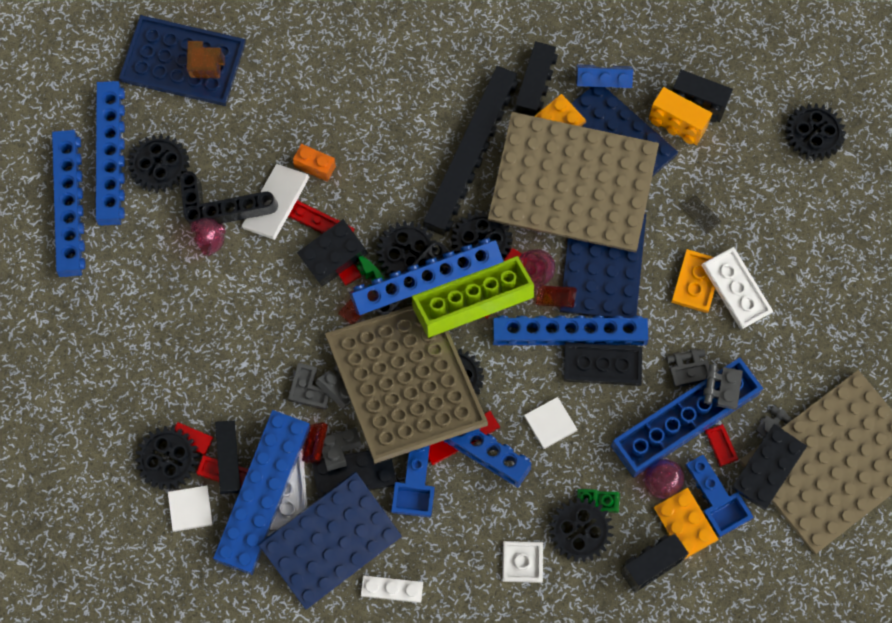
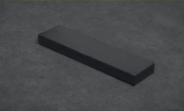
M235 420L215 422L220 494L239 493L240 480Z

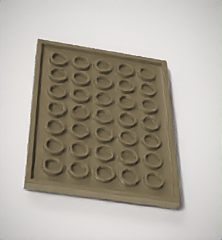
M512 112L488 221L637 252L659 143Z
M413 305L390 312L387 315H380L325 333L374 463L488 426V421L449 331L428 338L413 310Z
M859 370L781 428L807 445V447L771 502L814 555L892 495V409ZM759 446L739 460L744 468Z

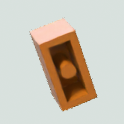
M304 144L300 145L293 158L295 168L327 182L336 167L335 158Z

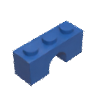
M577 64V86L632 88V66L604 68L595 65Z

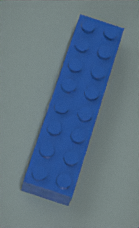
M740 357L725 367L743 371L737 409L757 397L763 390V387ZM722 369L716 373L722 374ZM707 379L613 440L611 444L612 449L633 478L736 411L718 407V399L712 398V404L704 403L705 396L703 391L706 388ZM715 381L714 389L719 391L720 382Z
M272 410L213 557L215 562L253 575L262 552L258 544L268 537L310 430V423Z

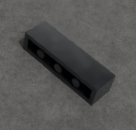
M535 41L516 102L515 112L535 116L542 110L544 102L541 99L542 96L546 97L549 86L546 83L547 80L551 81L554 71L551 70L552 64L556 65L558 54H555V46Z

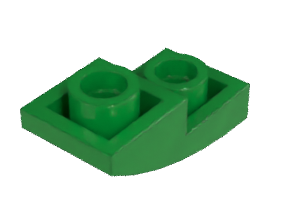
M363 256L359 257L357 268L361 275L364 274L366 279L371 278V280L382 277L384 280L380 271Z
M578 489L577 497L580 498L581 503H584L585 498H588V504L595 500V507L603 505L600 510L601 512L619 513V492Z

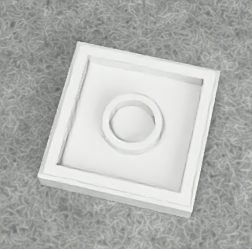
M558 397L524 415L543 450L577 432L576 426Z
M208 486L168 492L173 532L213 525Z
M503 541L502 582L543 583V542Z

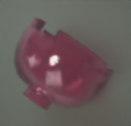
M201 218L191 222V232L195 231L196 233L194 240L204 255L207 254V257L222 248L226 231L221 223L218 224L212 218Z
M533 249L522 253L519 257L534 283V288L541 287L551 281L556 267L552 256L548 252L541 249Z
M660 459L654 462L646 471L645 485L648 491L657 498L669 499L683 488L684 472L672 460Z

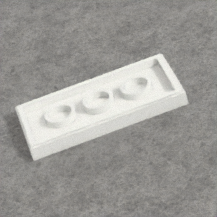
M276 164L261 192L268 191L273 194L278 202L277 211L272 214L245 219L242 228L275 240L310 178L308 174ZM272 200L265 202L264 205H269Z
M734 247L701 265L740 330L773 312Z
M303 449L270 530L279 529L307 508Z

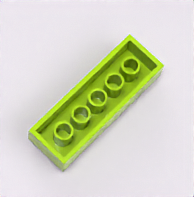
M516 256L497 265L413 295V310L427 337L430 338L534 298V283L519 257Z

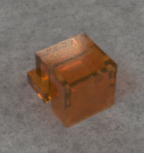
M188 41L187 71L190 77L220 78L221 65H225V56L221 48L203 47V41Z

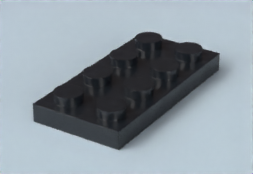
M565 342L564 382L641 386L643 347Z
M773 424L731 488L765 511L807 445Z
M369 450L344 455L347 466L327 471L324 459L312 461L319 498L354 472H357L369 491L395 486L396 477L392 458L374 463Z

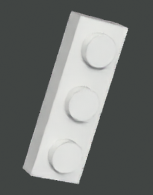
M363 576L361 597L421 603L423 582Z

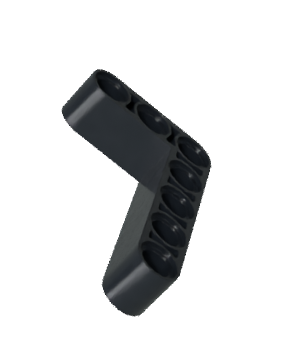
M187 171L180 177L184 217L194 228L275 213L278 209L277 200L268 191L204 203L202 184L194 172ZM194 180L191 185H188L190 181ZM196 197L193 202H190L192 198ZM272 200L269 205H264L265 202ZM249 204H253L251 208L246 209ZM235 207L232 212H228L230 208ZM216 211L213 216H210L211 212ZM198 214L196 219L191 220L194 215Z
M430 242L401 273L408 271L407 267L419 264L421 259L425 261L434 257L437 260L441 259L443 254L450 252V250L440 242ZM435 245L440 249L439 254L436 256L432 254V248ZM458 259V266L463 267L464 264ZM445 263L440 266V269L446 273L448 269ZM428 270L422 272V279L429 273ZM404 279L405 287L411 286L412 282L407 283ZM392 283L386 287L388 294H391L394 288ZM402 300L387 305L384 311H381L379 308L375 309V311L379 314L387 315Z

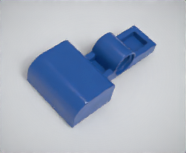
M430 445L409 452L405 483L395 482L392 513L431 518L435 487L425 486Z
M704 455L685 465L695 480L697 489L700 488L703 493L702 497L711 506L704 510L703 514L718 538L754 518L738 492L731 496L728 495Z

